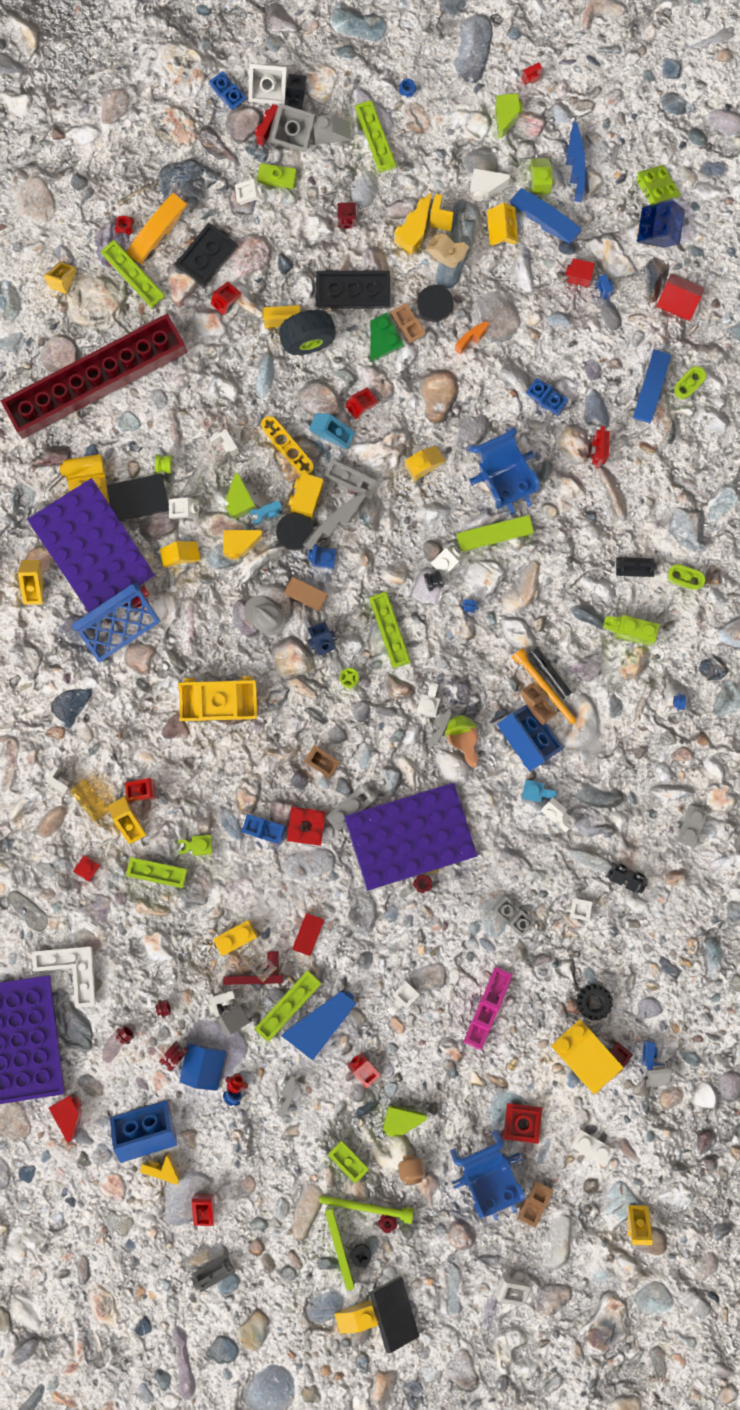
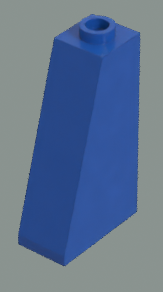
M340 990L282 1034V1037L313 1061L356 1005V1001H354L356 997L347 990L345 992Z

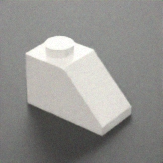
M474 169L469 198H473L476 201H487L508 187L510 175Z

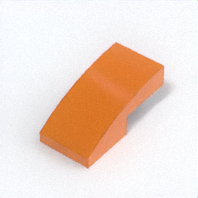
M487 321L480 323L466 332L455 344L454 351L461 355L471 340L478 344L488 331L489 323Z

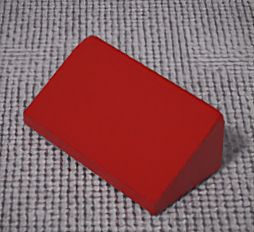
M306 913L292 950L311 956L324 919Z

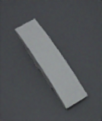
M362 493L328 515L313 530L303 543V546L311 549L320 536L327 538L337 525L341 528L346 526L366 494Z

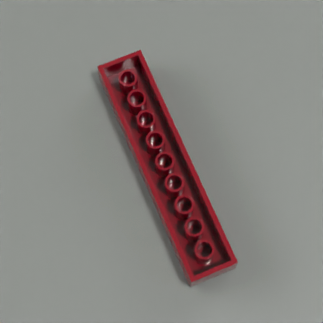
M167 313L0 401L17 433L24 439L188 352Z

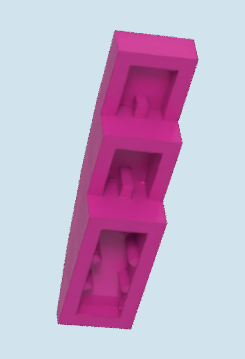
M494 967L463 1043L480 1051L482 1050L513 974Z

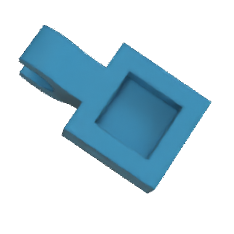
M276 501L262 506L261 509L251 510L249 514L250 516L258 515V519L252 522L253 525H259L264 517L272 519L278 517L283 511L280 501Z
M525 780L522 799L541 803L542 797L548 799L553 797L556 799L557 791L544 789L545 783Z

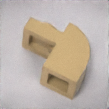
M444 233L436 234L426 250L439 262L448 267L455 268L458 262H461L466 257L469 246L465 242L454 243Z

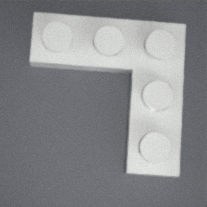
M92 946L32 952L33 972L73 968L75 1008L96 1006Z

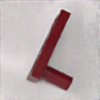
M267 951V975L224 976V985L283 983L284 974H279V951Z

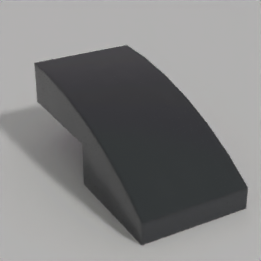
M288 75L284 105L303 110L307 76Z

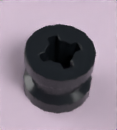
M438 569L434 570L431 574H423L429 592L433 591L434 588L444 587Z
M359 1243L353 1247L351 1259L355 1266L365 1267L370 1263L371 1250L366 1244Z

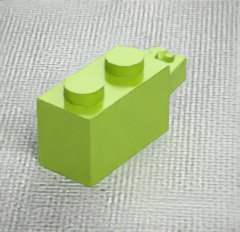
M625 615L621 617L606 616L603 628L615 633L614 637L652 646L656 642L660 624Z

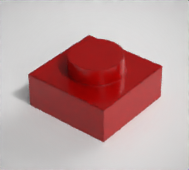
M539 62L523 70L521 80L524 85L535 83L541 78L543 68Z
M83 855L73 872L91 882L101 865Z

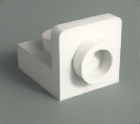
M251 179L235 185L238 204L242 205L254 200H258L261 203L265 202V188L257 180Z
M226 429L216 431L210 438L213 446L221 443L226 453L230 452L232 456L239 453L237 446Z
M189 497L169 499V518L198 519L200 510L198 500Z
M57 765L54 768L51 767L46 773L45 777L47 779L45 782L63 794L68 795L71 791V788L67 786L69 782L61 777L56 779L62 768Z
M234 989L210 998L211 1002H208L211 1014L215 1013V1016L218 1017L221 1015L218 1004L221 1003L222 1006L233 1003L232 999L236 998Z

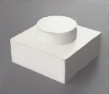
M572 898L569 917L589 921L593 902Z

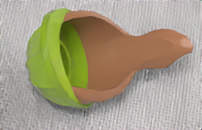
M455 716L450 719L446 727L445 737L453 747L464 752L467 763L472 768H475L478 763V755L474 750L478 741L477 725L467 716Z

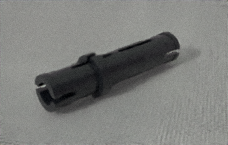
M539 647L532 650L529 655L539 666L538 670H542L562 699L570 695L572 691L551 665V660L545 657Z

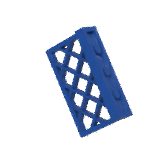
M138 582L130 585L71 625L75 631L79 632L98 663L161 622L142 593V588ZM136 596L142 601L141 609L131 607L132 600ZM118 608L127 609L126 619L116 617ZM131 610L140 612L139 622L129 620ZM143 614H150L154 622L149 625L142 623ZM103 618L112 619L110 629L101 627ZM115 620L125 622L123 632L114 630ZM128 623L138 625L136 634L127 633ZM88 628L97 629L95 639L88 638L84 631ZM100 630L110 632L108 642L99 641ZM113 633L123 635L121 644L111 643ZM98 643L107 645L106 654L100 656L97 651Z

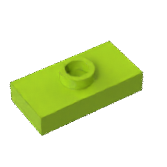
M260 163L257 181L263 185L294 189L297 171L295 168Z
M343 1140L327 1154L355 1184L369 1171L368 1166Z

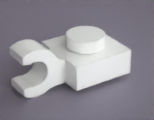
M431 682L428 695H421L417 713L436 717L440 702L439 698H435L438 684Z
M553 797L541 809L549 819L555 823L559 821L561 829L565 832L571 828L569 825L575 822L572 816L565 813L567 809Z
M404 981L393 993L392 996L396 1000L387 1010L394 1015L402 1005L407 1009L420 994Z

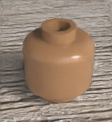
M414 1154L403 1156V1161L398 1163L400 1180L406 1183L407 1186L422 1182L426 1173L421 1158L415 1157Z

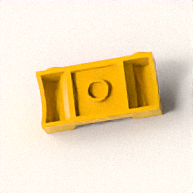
M101 454L63 460V464L60 465V472L67 479L69 492L90 478H93L110 504L104 462Z
M241 676V680L207 682L195 681V678H183V682L178 683L180 698L179 721L258 718L257 682L252 680V676Z

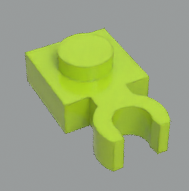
M211 835L191 836L192 842L184 839L178 841V843L186 844V849L179 851L180 854H187L190 850H192L193 856L213 854Z

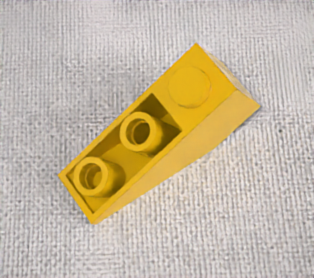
M430 193L425 198L422 197L419 200L415 211H410L406 217V222L403 225L400 224L394 232L395 243L411 255H413L424 240L431 203Z

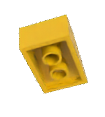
M580 1019L551 1045L559 1057L594 1095L624 1069Z

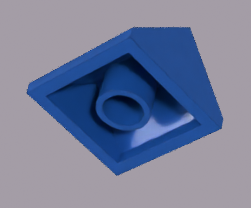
M188 1043V1052L185 1054L179 1082L195 1089L217 1091L226 1051Z

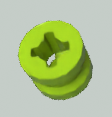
M156 454L155 472L165 471L166 473H172V455L162 456L161 454Z
M346 668L341 672L340 683L343 687L352 689L358 684L359 675L355 669Z

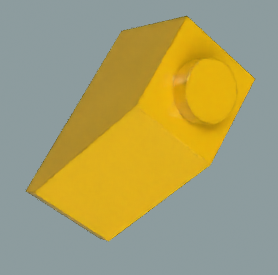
M437 446L420 450L406 459L405 468L413 480L417 481L445 463L446 460Z
M223 530L224 556L231 560L244 557L263 539L262 530Z
M21 560L18 577L23 604H43L41 560Z
M125 796L108 805L112 820L129 845L146 836Z
M371 1300L334 1313L341 1334L362 1332L378 1326Z

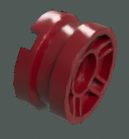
M176 1040L160 1059L159 1063L167 1066V1070L172 1072L188 1050L185 1047L182 1048Z

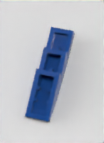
M573 122L565 165L572 166L570 183L577 184L574 201L581 202L585 186V155L578 124Z
M520 188L510 200L511 206L524 212L526 218L541 225L542 230L570 245L582 231L579 226L561 212L523 188Z
M653 349L632 418L651 423L671 354Z

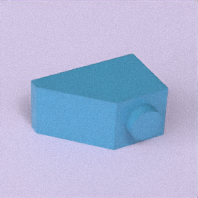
M316 413L309 428L311 432L321 439L345 449L349 448L355 434L353 430L331 414Z

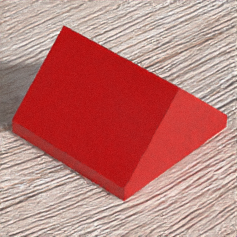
M671 273L656 307L690 322L705 288Z

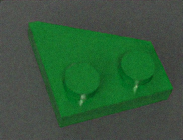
M388 313L370 320L371 362L404 347Z

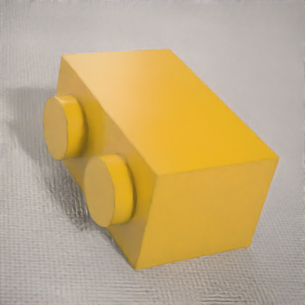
M302 473L300 478L297 477L294 485L296 492L295 495H291L288 506H291L292 513L303 514L313 519L324 486V479Z
M247 920L215 937L213 940L221 956H224L258 938V935L250 920Z

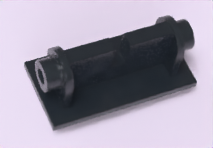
M616 557V576L654 577V570H656L654 558Z
M612 862L611 870L608 871L606 876L609 878V881L622 886L624 880L628 882L625 888L637 894H642L645 886H648L646 876L638 871L628 870V867L624 864Z

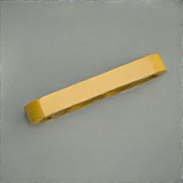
M265 417L261 422L264 434L300 476L302 473L311 475L314 470L312 461L274 417ZM267 422L273 423V428L276 431L274 435L271 428L266 429ZM284 435L287 441L284 444H278L276 442L278 436ZM295 449L299 454L296 458H290L288 452ZM300 459L305 466L309 465V471H301L302 466L299 463Z

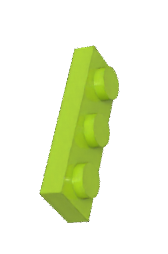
M130 857L126 876L184 888L188 869Z

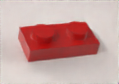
M272 104L270 109L265 111L263 122L261 125L258 124L255 129L256 141L264 146L270 134L272 122L278 108L275 104Z

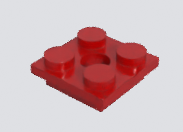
M605 426L596 429L592 439V446H596L595 453L592 454V465H595L597 469H599L601 464H605L609 458L610 431H605Z
M291 807L287 841L321 846L326 811ZM304 821H309L312 824V829L309 832H304L301 829V824Z
M507 1103L503 1140L539 1144L542 1107ZM522 1118L528 1120V1126L525 1129L518 1127V1121Z

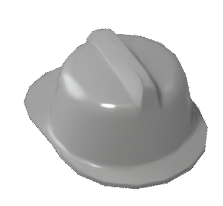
M255 596L249 599L244 606L245 618L260 632L272 636L283 630L286 622L285 615L269 599L264 596Z

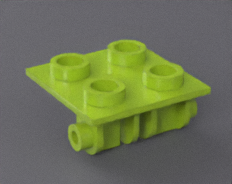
M664 165L637 172L636 182L639 184L642 193H645L644 196L648 197L647 200L654 209L660 206V202L681 196Z

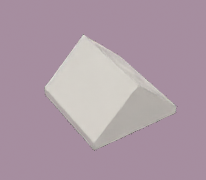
M250 63L249 102L278 105L280 103L284 105L288 81L287 66Z

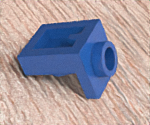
M314 545L313 549H309L308 560L311 561L312 567L334 570L337 551Z
M644 1040L641 1064L647 1066V1070H653L652 1066L665 1065L662 1062L654 1061L658 1054V1047L655 1046V1042Z

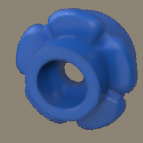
M404 79L399 84V93L402 96L411 97L417 90L414 81L411 79Z
M464 599L461 607H464L463 611L475 613V610H479V602Z
M678 692L677 696H673V708H676L677 711L685 710L686 695Z
M227 1090L223 1093V1099L227 1105L238 1106L240 1104L241 1092L232 1093Z

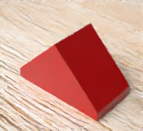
M146 778L125 783L126 799L128 802L157 799L154 779Z
M195 1193L192 1197L194 1226H214L215 1194Z

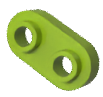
M698 366L689 369L674 386V395L681 400L688 399L705 381V370ZM692 376H697L698 380H694ZM680 389H685L686 393H681Z
M673 565L667 572V578L672 584L690 590H699L705 584V576L702 572L683 565ZM677 572L679 574V578H675L673 576V573ZM695 578L697 580V584H693L691 582V579Z

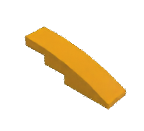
M172 193L148 220L126 253L142 265L151 250L157 248L164 235L170 233L188 204L175 193Z

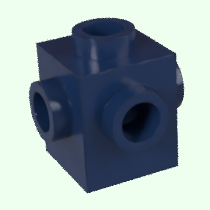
M325 621L307 628L311 639H308L312 650L316 649L318 656L336 649L334 641L337 640L333 630H329Z

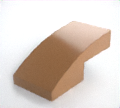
M407 302L390 311L392 318L409 343L426 334Z
M293 577L283 593L287 597L319 612L328 597V594Z
M534 682L521 690V695L526 705L542 725L556 716L557 712L544 700L547 695Z
M535 1181L521 1207L517 1219L536 1228L553 1190Z

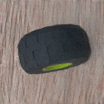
M320 309L307 310L292 315L284 320L279 329L281 344L284 350L292 355H305L320 351L328 347L336 335L332 316Z

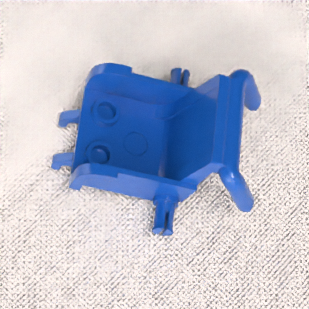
M508 427L505 430L506 433L478 446L468 445L466 450L471 453H479L481 463L479 464L480 473L469 478L471 486L481 481L485 482L495 500V507L499 509L506 506L510 511V515H513L515 511L512 502L523 498L527 503V507L532 506L529 495L540 490V483L536 473L529 468L526 462L529 459L535 458L533 451L530 450L527 453L521 454L515 439L517 429Z
M499 1130L492 1132L495 1144L466 1157L460 1158L456 1148L450 1150L454 1163L460 1167L464 1166L465 1169L463 1171L464 1175L461 1178L451 1181L454 1189L468 1185L476 1202L474 1207L479 1218L483 1219L493 1215L495 1221L499 1220L496 1212L511 1207L512 1212L515 1213L517 1211L514 1204L526 1200L520 1184L517 1185L510 1169L512 1164L522 1161L519 1152L509 1157H505L504 1153L501 1154L500 1150L504 1146V1140Z

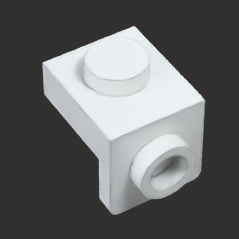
M451 545L446 547L431 564L445 577L458 563L464 560V557L457 547Z

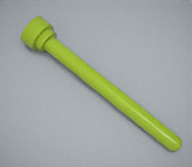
M324 1195L319 1197L321 1204L398 1217L404 1223L412 1224L413 1207L406 1206V1208L401 1210Z

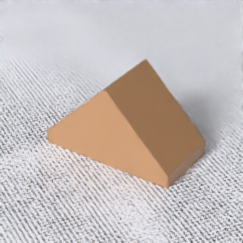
M316 745L312 747L304 760L306 765L330 779L340 764L338 760Z

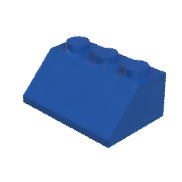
M527 705L511 713L497 724L501 733L509 741L512 749L518 754L529 772L564 749L547 723L542 725Z
M167 1100L110 1117L113 1150L120 1163L178 1145L176 1130Z

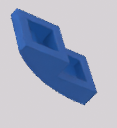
M247 814L241 832L281 845L286 826Z

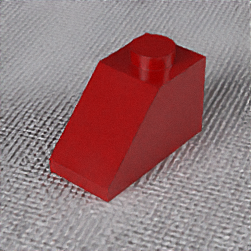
M73 1093L48 1108L67 1143L75 1138L82 1114V1103L79 1097L74 1096Z

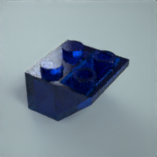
M673 200L642 207L637 242L664 248L679 245L685 209Z

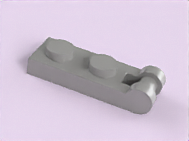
M333 459L324 474V478L359 495L362 493L366 494L365 499L368 500L372 499L374 489H377L380 484L378 481ZM363 482L368 484L366 490L361 488Z
M367 782L326 816L327 820L337 831H340L346 825L344 816L364 810L379 797L370 790ZM362 793L368 798L364 802L359 797Z

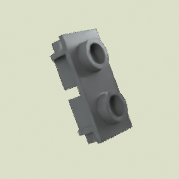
M224 1254L192 1273L191 1276L194 1279V1287L203 1292L236 1271L228 1256Z

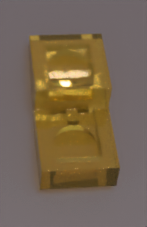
M85 778L70 789V792L94 823L109 812L108 806Z

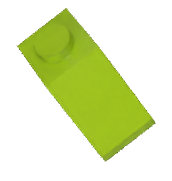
M518 93L496 95L495 112L498 139L502 138L517 122L519 113L523 110L522 101H519Z
M530 158L531 193L533 195L550 194L552 188V167L549 158Z
M234 474L226 498L228 505L225 507L230 517L234 515L235 519L238 520L249 514L251 510L256 509L239 474Z
M388 1104L383 1131H386V1135L391 1137L404 1135L425 1122L427 1114Z

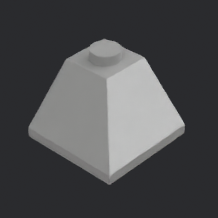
M279 103L272 122L268 143L306 152L315 114Z

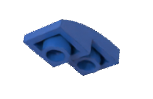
M224 71L220 72L208 83L231 110H234L247 99L238 86L231 82Z
M538 378L534 380L526 392L531 399L556 416H559L568 403V398L552 390V386Z

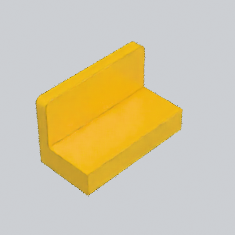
M435 194L429 227L451 231L454 213L441 210L442 195Z
M501 203L487 210L490 245L494 246L503 241L512 245L518 243L515 207Z
M300 305L263 307L264 328L280 327L284 320L301 312Z

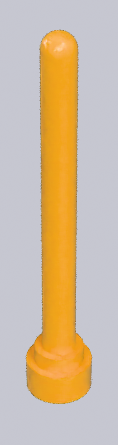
M521 648L511 658L515 663L518 662L519 665L522 664L569 723L575 724L576 718L529 662V657L526 655L528 653L524 648Z

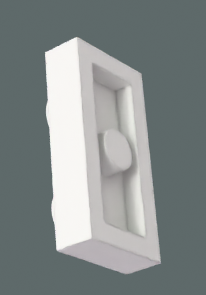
M581 1129L578 1130L570 1145L571 1148L605 1168L615 1151L612 1147Z

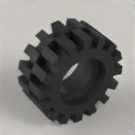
M597 984L586 985L577 994V1009L584 1017L599 1021L602 1018H606L608 1013H611L613 997L603 986ZM594 994L599 995L602 999V1005L597 1010L590 1009L587 1004L588 998Z

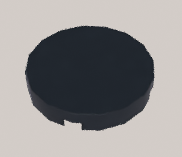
M427 286L418 295L417 308L419 314L425 320L439 322L447 319L452 313L454 306L453 296L444 286Z
M291 513L282 517L276 528L279 543L291 551L304 549L303 543L313 532V525L310 520L299 513Z

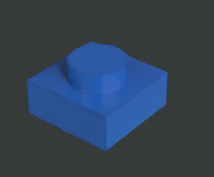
M603 274L598 277L596 284L604 300L610 298L614 286L611 279H608L607 275Z

